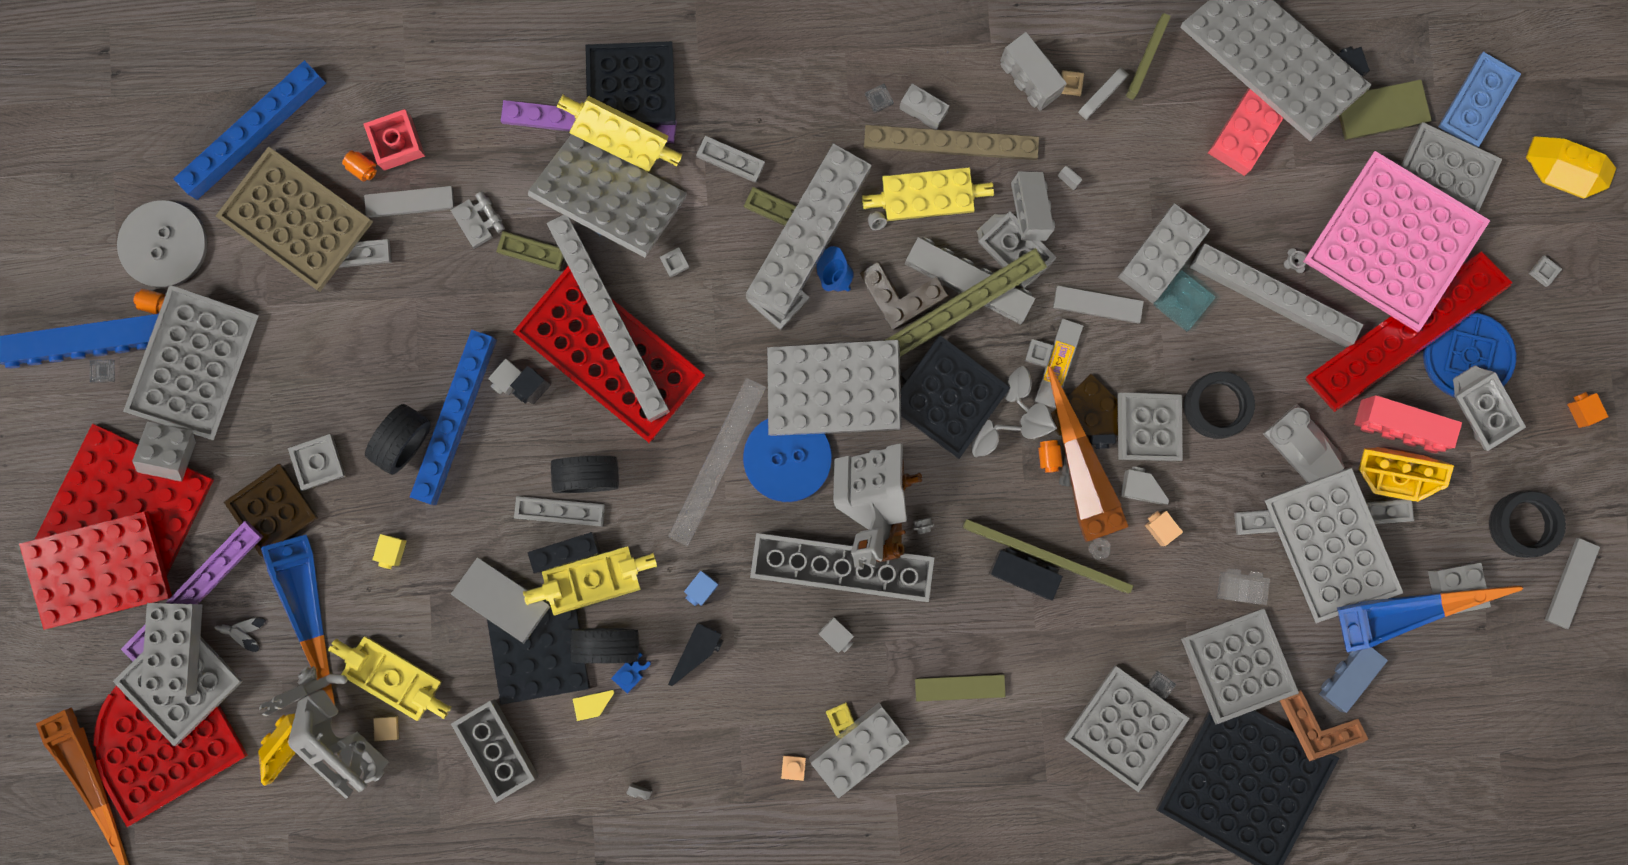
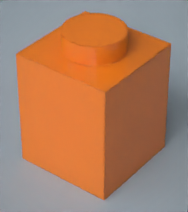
M1583 392L1573 397L1575 401L1567 404L1578 428L1590 426L1608 417L1597 393L1588 395L1587 392Z

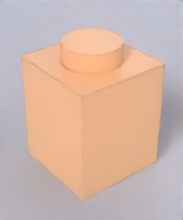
M1156 511L1147 518L1150 522L1145 526L1161 546L1168 545L1183 533L1167 511L1161 513Z

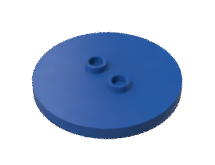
M1473 313L1426 346L1423 350V361L1431 381L1441 391L1455 397L1453 378L1475 365L1481 369L1495 372L1504 387L1515 369L1516 349L1510 334L1499 322L1489 316Z
M768 419L757 425L749 435L744 447L743 463L749 481L762 495L779 502H796L814 494L827 479L831 467V449L824 433L770 436L768 435Z

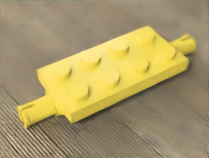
M562 94L557 108L575 115L574 118H576L570 129V134L647 172L650 171L656 159L661 158L674 166H677L681 160V153L665 146L668 135L590 96L587 97L584 103L581 102L580 104Z
M970 168L891 175L882 177L883 192L881 194L862 195L863 209L883 207L886 211L887 221L972 213L975 211L974 198L994 196V189H992V182L973 185L971 183Z
M627 546L542 571L544 579L542 587L523 591V595L525 596L526 605L546 599L550 602L553 615H558L640 590L636 575L640 571L657 567L653 553L637 559L631 558Z
M364 636L360 644L353 649L337 638L332 642L333 646L329 647V652L345 660L346 667L341 675L347 676L348 680L416 721L420 720L427 709L442 717V719L446 718L448 711L450 712L451 706L435 698V693L442 683L441 680L369 637Z

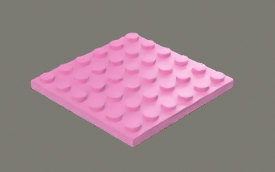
M1374 151L1303 262L1411 329L1419 332L1490 220Z

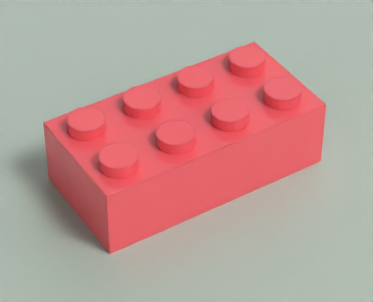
M1248 88L1208 151V154L1245 176L1255 165L1282 122L1283 117Z
M1375 395L1361 400L1354 425L1361 427L1360 430L1363 432L1374 433L1375 431L1382 433L1381 437L1389 440L1401 439L1405 445L1412 447L1420 445L1427 452L1438 453V451L1446 452L1448 449L1455 448L1462 422Z

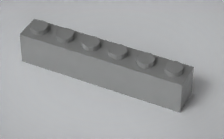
M925 237L923 239L917 238L905 261V265L932 279L939 277L943 285L960 294L993 274L985 268L980 270L974 267V263L966 258L959 259L953 256L954 252L943 247L940 249L934 246L935 243ZM1014 287L984 306L1021 325L1036 298L1032 297V293L1023 288L1018 290Z

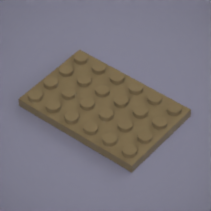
M269 146L216 215L218 219L319 292H321L373 223L368 217Z

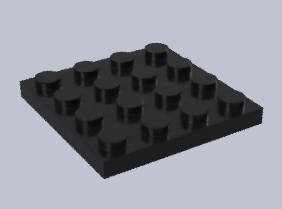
M672 41L585 45L587 97L590 96L648 126L676 125Z
M939 335L900 388L901 417L954 457L960 459L1010 387Z
M549 605L550 608L524 644L487 619L500 705L590 689L586 663L571 661L572 629H580L577 609L553 615L551 605Z

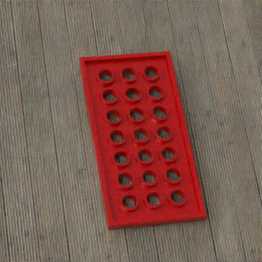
M568 266L513 332L650 444L703 380L705 374L612 299L635 346L644 345L647 351L642 356V359L658 390H665L667 394L664 401L670 411L669 413L652 422L642 418L640 415L642 407L625 374L621 372L616 357L607 360L603 356L604 351L611 347L594 314L586 315L584 313V307L588 303ZM569 291H578L579 297L576 301H569L567 299ZM556 307H563L565 310L564 316L555 318L553 310ZM575 320L580 321L582 324L578 332L570 330V324ZM545 323L549 324L550 332L547 335H541L539 327ZM591 334H595L599 338L598 343L594 346L587 344V337ZM560 337L567 339L568 343L564 349L556 347V341ZM577 351L584 353V360L580 363H575L572 358L573 354ZM654 359H661L664 365L661 370L656 371L652 369L651 363ZM593 365L601 367V374L597 377H593L589 373ZM673 372L680 374L681 379L677 384H670L668 381L669 375ZM609 379H616L618 381L616 390L610 391L607 389L606 383ZM631 392L635 395V401L627 405L624 403L623 397L626 393Z

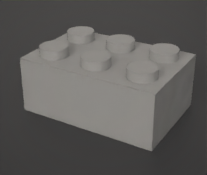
M1027 32L1005 47L1000 60L1001 67L1007 74L1010 73L1013 76L1015 85L1020 91L1024 90L1028 95L1029 103L1034 108L1037 107L1041 111L1062 94L1067 83Z

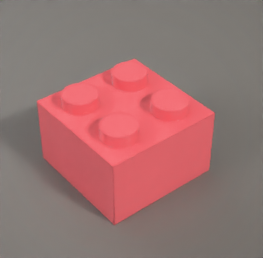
M406 109L364 123L377 165L384 171L425 157L413 119Z

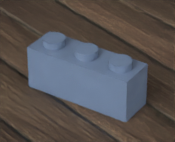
M1372 647L1348 652L1349 656L1347 659L1341 661L1334 670L1336 673L1331 679L1328 678L1321 686L1322 691L1319 695L1340 712L1347 713L1388 661Z

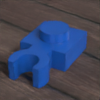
M639 653L638 662H634L633 665L625 663L611 678L627 694L643 678L639 672L651 665L650 661L645 665L639 664V658L642 657V653Z

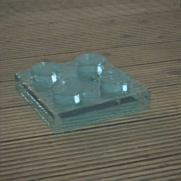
M1181 270L1153 305L1188 332L1216 297Z

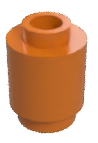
M351 150L342 161L345 169L363 182L373 179L377 172L375 169L376 164L360 152Z
M143 288L136 292L133 302L138 310L159 314L165 294Z
M1058 440L1040 442V448H1038L1040 469H1045V473L1058 472V467H1063L1061 447L1058 445Z

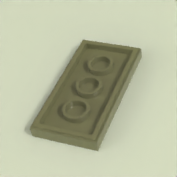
M1422 80L1366 91L1339 115L1345 141L1417 126L1422 122L1430 123L1432 121Z

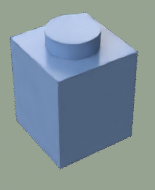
M700 571L684 591L687 594L686 599L694 606L697 604L702 606L719 584L706 573Z

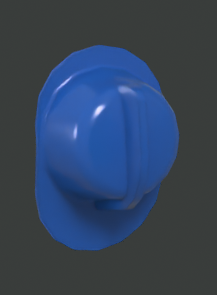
M836 246L827 248L821 255L816 267L823 289L837 292L843 290L850 291L854 272L847 263L844 253Z

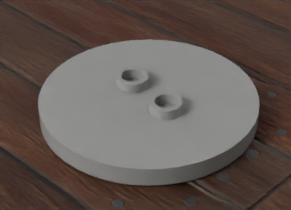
M165 200L152 201L136 208L123 222L117 239L118 256L124 269L135 280L155 288H169V285L178 286L193 277L203 264L207 253L206 231L200 219L183 205Z

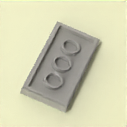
M476 558L451 593L456 599L523 644L550 608L543 601L526 605L523 591L527 590L479 558Z

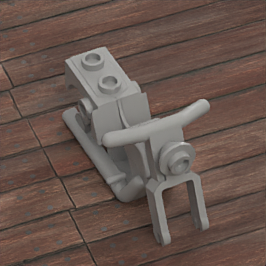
M307 666L298 674L300 679L297 683L300 686L281 695H276L269 702H264L260 705L259 710L267 708L268 711L262 715L269 716L273 712L298 701L288 740L289 746L346 799L353 792L346 784L347 782L358 792H361L366 788L367 783L371 781L376 782L383 776L385 772L383 769L389 761L358 732L344 738H338L334 735L331 729L332 717L338 714V709L322 689L331 683L345 684L348 678L345 675L329 674L317 680L316 668L314 666L311 668ZM324 759L337 773L335 774L321 760Z

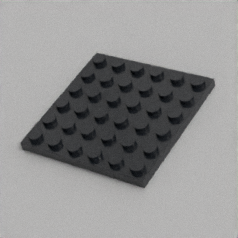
M1208 710L1156 810L1253 865H1284L1340 758L1329 754L1309 761L1296 733L1254 710L1219 724H1215L1210 710Z

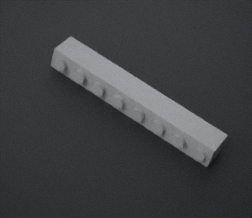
M1207 244L1202 245L1198 249L1189 267L1345 348L1355 343L1363 327V324Z

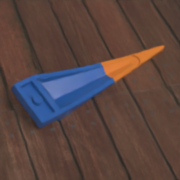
M306 534L264 546L261 550L271 581L310 666L316 668L317 680L329 675L330 672L320 613L314 558ZM332 684L322 690L326 692L335 705Z
M1509 586L1359 601L1357 604L1337 607L1345 650L1351 652L1371 648L1438 619L1522 591L1523 587Z

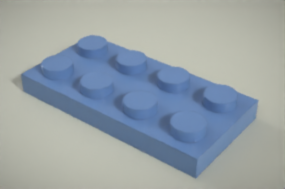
M1482 52L1438 127L1478 148L1521 73Z

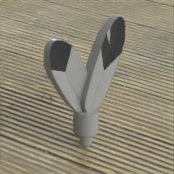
M252 618L233 626L224 624L222 626H215V629L219 630L220 633L229 634L248 651L257 652L259 651L258 643L246 633L261 628L265 620L262 618Z

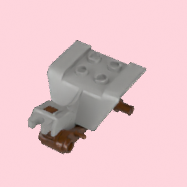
M901 443L887 446L883 450H871L869 453L854 457L836 458L834 461L833 500L835 507L869 529L861 531L855 536L851 554L854 558V567L858 569H864L865 560L866 565L875 567L876 561L882 562L898 559L904 554L902 535L906 531L902 530V522L907 521L904 490L913 483L922 482L921 473L904 474L903 444Z

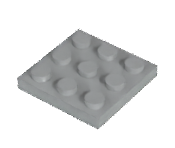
M1118 393V460L1183 461L1182 395Z

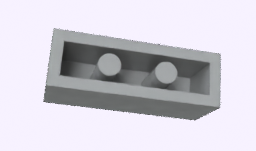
M1018 171L1011 185L1021 240L1046 241L1055 229V221L1051 216V201L1048 200V185L1044 180L1043 172Z

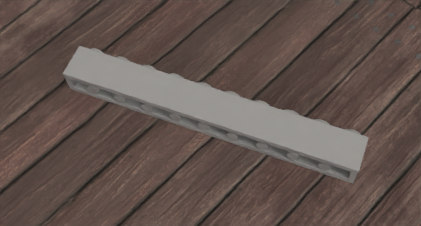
M562 215L548 222L547 225L647 419L652 422L669 413L670 411L570 218Z

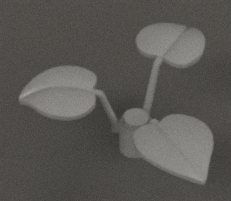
M1021 366L1009 376L1005 384L1010 389L1004 396L1009 402L1017 400V403L1027 412L1021 418L1022 426L996 425L994 427L993 421L987 420L971 443L974 457L986 456L997 447L999 442L997 430L999 429L1021 431L1022 435L1027 439L1039 438L1057 429L1050 410L1045 404L1037 403L1029 409L1022 402L1021 398L1029 395L1032 386L1031 376L1026 367Z

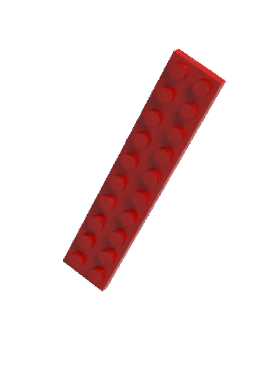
M1481 251L1460 267L1419 332L1390 316L1355 341L1353 345L1348 346L1306 376L1305 380L1326 404L1336 412L1511 286L1512 281Z

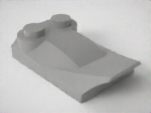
M1011 212L1000 215L994 214L977 230L979 244L1002 267H1005L1034 248L1037 249L1047 267L1020 283L1018 286H1021L1023 289L1032 284L1056 260V256L1041 241L1021 240L1018 219Z
M1475 365L1453 378L1454 396L1474 431L1475 439L1480 442L1484 450L1489 451L1526 428L1495 372L1481 369Z
M1295 404L1263 433L1307 483L1342 471L1345 468L1341 453L1310 419L1309 413L1298 404Z

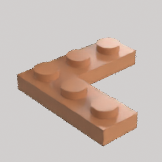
M1301 690L1296 695L1280 700L1309 761L1369 740L1359 719L1321 731Z

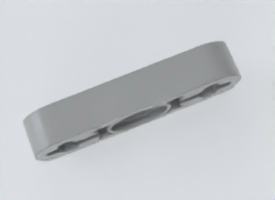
M1122 67L1119 68L1078 113L1087 120L1124 82L1129 74Z

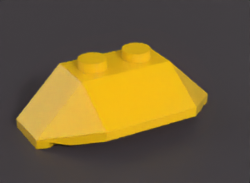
M1535 136L1526 155L1528 162L1531 163L1542 183L1583 199L1608 189L1616 171V167L1607 155L1567 139Z
M1376 447L1364 448L1359 471L1374 494L1418 502L1448 487L1454 465L1420 454Z
M295 713L281 716L275 724L277 728L272 734L268 733L261 741L262 747L258 750L261 783L264 786L271 784L295 755V752L288 743Z

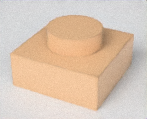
M783 755L781 779L804 781L806 757Z

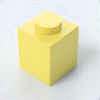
M380 534L373 560L379 562L378 566L391 569L392 566H399L407 540Z

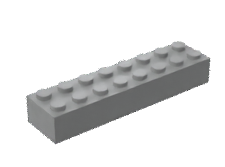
M835 144L832 145L747 290V300L754 302L779 318L785 319L870 173L871 164Z
M756 533L750 578L929 602L935 557L904 553L898 559L882 562L876 561L875 567L866 565L865 560L864 569H858L854 567V558L851 554L853 546Z

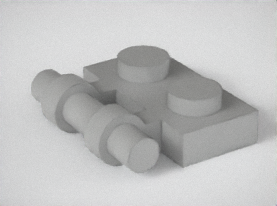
M482 191L475 195L479 202L477 205L474 206L471 200L468 199L450 210L474 249L493 238L489 232L491 228L494 227L497 233L505 229L502 224V218L499 214L495 213L491 206V200L486 198ZM482 211H485L489 218L486 222H483L479 215Z

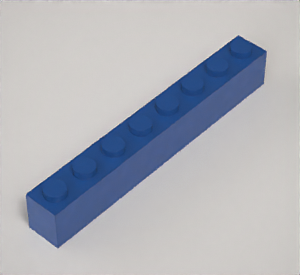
M304 60L173 179L189 196L198 200L320 90L326 82Z
M159 314L0 336V364L5 365V368H18L22 363L40 365L44 360L62 362L65 357L83 359L86 358L85 355L87 354L105 356L108 355V351L126 353L129 352L130 348L146 350Z
M471 329L410 498L430 505H437L497 342L492 336Z

